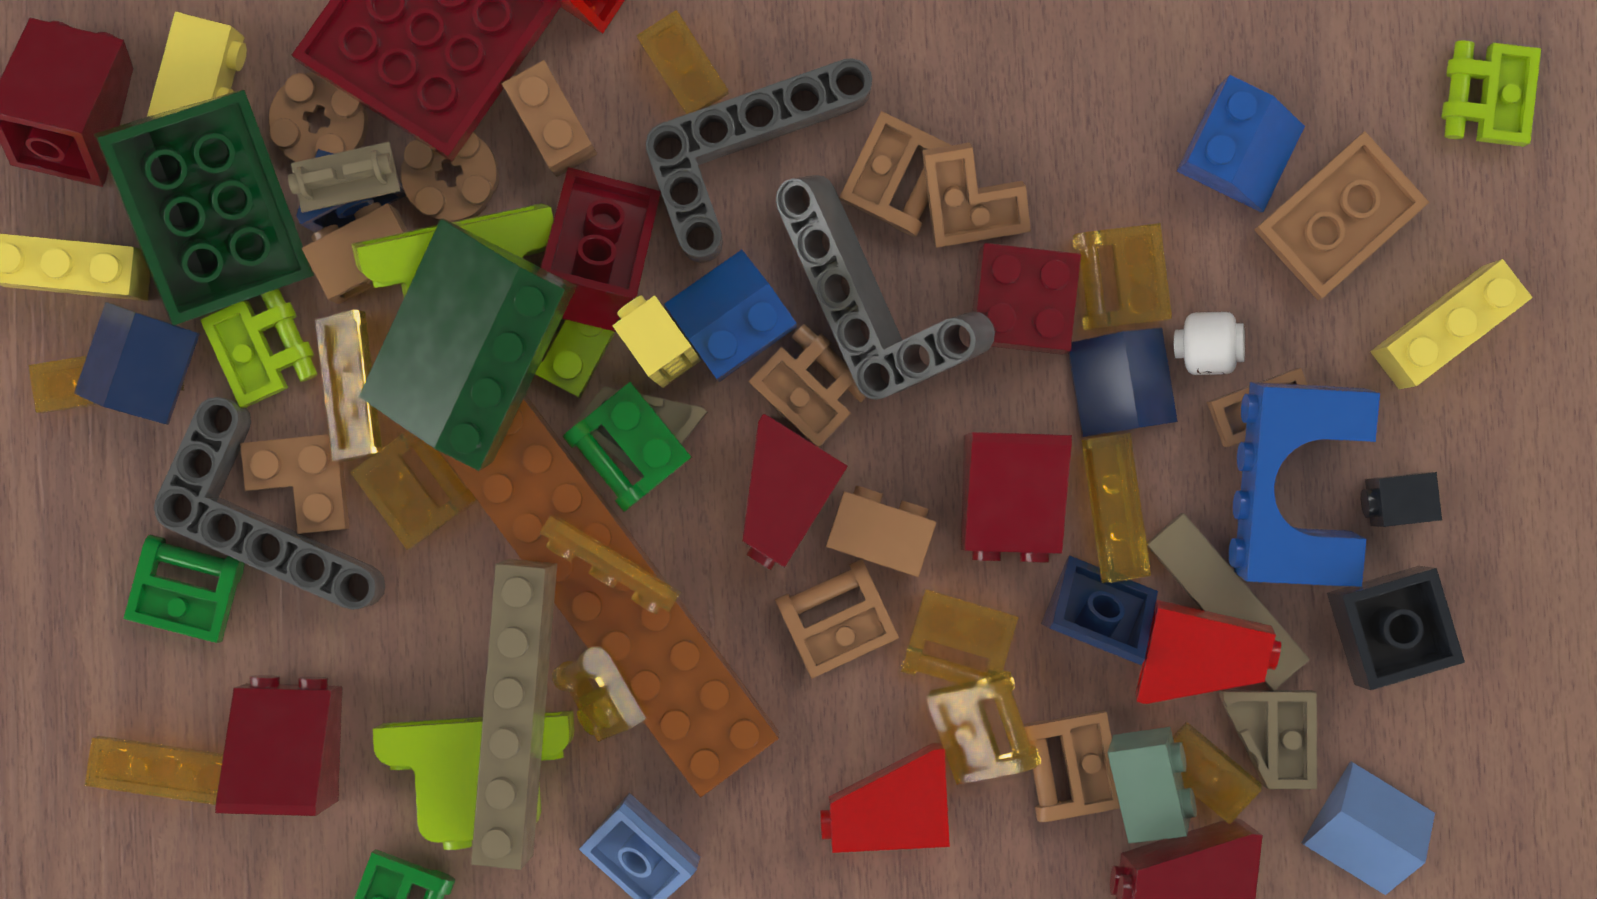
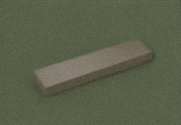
M1180 513L1145 544L1201 610L1272 626L1276 634L1275 640L1281 641V653L1276 670H1267L1264 683L1270 690H1276L1310 660L1184 513Z

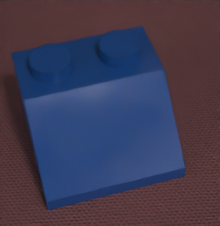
M1229 75L1217 86L1176 172L1262 213L1274 192L1305 125L1273 95Z
M742 249L664 303L718 382L797 328L794 318Z

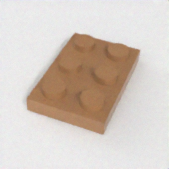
M1364 131L1254 230L1317 300H1320L1430 202Z

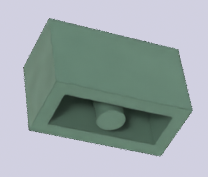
M1171 727L1113 735L1107 753L1128 843L1186 837L1190 819L1197 816V808L1192 788H1184L1181 772H1186L1185 752L1181 742L1174 743Z

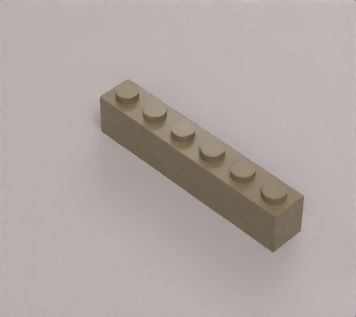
M507 559L495 564L471 865L521 870L533 857L557 563Z

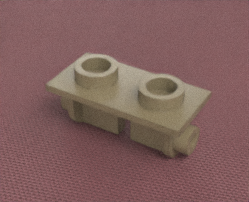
M390 142L291 163L293 174H288L290 190L292 194H298L302 213L400 192Z

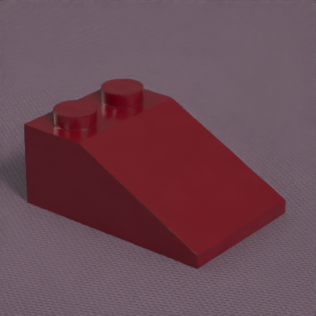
M568 167L541 265L542 269L577 286L562 319L616 332L612 325L621 320L617 312L635 299L638 294L661 191Z

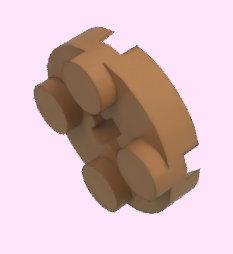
M314 72L307 74L297 73L287 79L285 85L279 89L271 103L269 111L270 137L285 156L294 162L315 158L318 149L335 154L361 148L368 132V116L362 103ZM318 109H325L324 116L331 120L329 127H320L317 133H311V124L307 122L310 113L315 114Z
M473 132L453 162H451L455 168H462L463 175L456 177L455 186L448 187L444 180L438 181V173L443 171L444 164L451 161L419 140L411 141L405 147L404 160L401 165V182L409 201L424 215L438 221L444 218L450 222L474 218L481 214L487 207L486 204L491 200L493 192H496L499 184V168L490 147Z

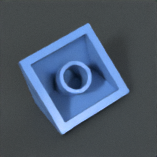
M1350 761L1301 843L1386 895L1425 864L1435 813Z
M630 793L579 848L585 856L633 899H667L695 873L700 860V856Z

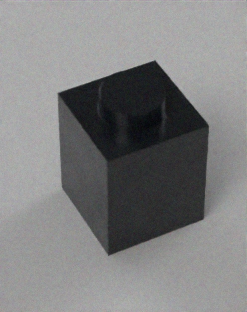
M1421 472L1365 479L1366 489L1361 491L1360 499L1365 518H1370V526L1389 527L1442 520L1437 472Z

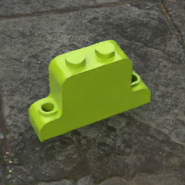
M540 203L452 223L523 258L524 256L546 250L545 246H547L554 219L551 206ZM438 225L352 243L351 246L357 268L368 279L372 280L373 287L375 288L401 283L405 297Z
M573 711L545 712L541 761L564 758L563 750L572 741L575 732ZM483 717L380 724L373 728V745L376 757L382 763L390 766V770L412 769L414 771L417 822L421 835L431 842H443V849L445 850L472 847ZM540 782L538 792L536 823L541 815Z

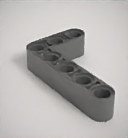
M853 58L843 59L663 122L652 128L646 139L647 154L677 239L683 252L689 259L699 263L710 262L719 255L723 246L721 229L698 165L849 113L864 106L869 99L872 86L871 71L866 64ZM844 75H854L863 83V89L855 95H847L839 90L836 83ZM804 90L812 92L816 95L818 104L810 111L798 110L791 102L792 97L797 92ZM763 106L769 109L773 114L770 123L764 127H755L748 123L746 116L752 108ZM711 122L722 123L728 130L726 137L718 143L706 142L701 137V132L705 125ZM665 138H675L682 143L681 152L673 159H663L656 154L657 145ZM688 182L697 187L698 194L692 203L681 205L672 200V192L680 183ZM698 227H705L713 232V243L705 250H694L688 245V236L692 230Z
M812 175L792 178L780 185L776 193L778 211L856 386L863 395L875 400L888 397L977 357L990 349L995 336L993 324L987 316L974 311L946 319L902 340L838 194L830 180L824 176ZM804 189H806L810 197L808 208L805 206L802 198ZM823 233L829 238L830 248L828 252L822 244ZM843 277L849 283L850 292L848 296L842 289L841 282ZM862 321H864L869 328V340L866 339L862 334ZM961 326L966 328L970 334L971 341L969 347L965 346L960 340L959 330ZM920 346H923L929 353L930 361L928 366L920 358ZM881 365L889 372V384L881 377Z
M214 397L202 402L195 411L156 497L154 512L159 523L174 532L341 607L355 610L377 603L384 595L385 580L381 572L374 566L303 534H297L292 529L219 497L241 449L240 443H244L249 432L251 416L248 409L240 408L236 400ZM226 407L232 415V422L228 430L221 433L216 428L214 419L216 413L221 408ZM205 451L211 457L212 466L208 474L202 477L195 469V459L199 453ZM182 495L189 499L192 507L191 514L184 521L178 518L175 513L176 501ZM226 514L233 518L236 525L235 534L228 541L220 535L218 529L219 521ZM269 534L275 536L280 542V552L274 560L268 559L262 552L263 540ZM312 554H317L321 557L325 566L324 574L318 580L309 577L305 568L306 560ZM356 573L364 576L369 584L368 594L363 600L356 599L349 591L350 579Z

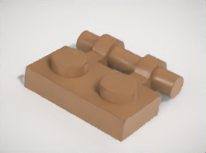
M804 323L791 337L804 349L795 360L780 347L748 383L815 446L820 447L851 414L838 399L847 390L860 403L866 396L856 386L847 363L829 347L832 342L822 333L817 336ZM815 361L836 379L828 389L823 387L807 371Z

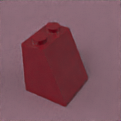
M29 18L0 78V144L11 166L95 186H104L109 169L95 133L120 126L134 69L124 39H119L107 32L94 33L73 28L60 21L47 22Z
M764 413L758 421L742 542L750 546L746 554L747 556L772 570L775 563L784 568L786 567L848 466Z
M971 432L964 435L961 550L972 551V560L1001 561V552H1020V562L1048 563L1049 553L1062 554L1072 435Z
M254 675L250 676V683L234 687L215 813L317 816L338 802L342 686H328L327 677H299L298 685L280 684V676Z
M1229 818L1188 831L1186 837L1163 839L1122 852L1120 866L1114 865L1112 867L1110 893L1111 895H1116V899H1256L1263 835L1243 820Z

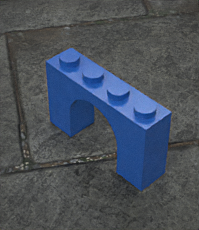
M1250 382L1249 394H1244L1241 403V418L1243 423H1246L1245 442H1240L1237 450V467L1239 471H1242L1241 490H1237L1233 498V515L1235 519H1238L1237 538H1232L1229 545L1230 566L1234 567V572L1247 582L1362 587L1366 538L1348 530L1306 529L1290 526L1279 512L1275 500L1274 486L1278 470L1283 461L1292 451L1305 443L1321 439L1376 442L1380 401L1379 392L1354 387Z

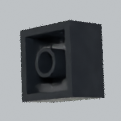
M1415 566L1362 582V587L1348 586L1327 593L1354 685L1374 690L1465 663L1437 568Z

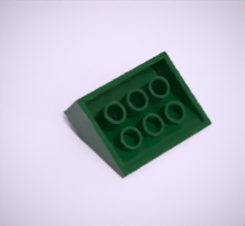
M244 89L95 133L152 279L173 326L314 276L302 250V242Z
M444 218L440 219L359 397L434 449L477 471L482 470L493 463L577 286Z

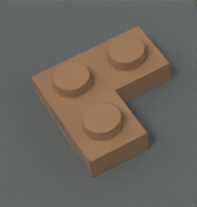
M970 142L922 150L932 233L936 248L1031 232L1027 191L1023 181L978 188L973 147Z
M334 433L240 443L245 491L293 487L297 534L350 529L340 434Z

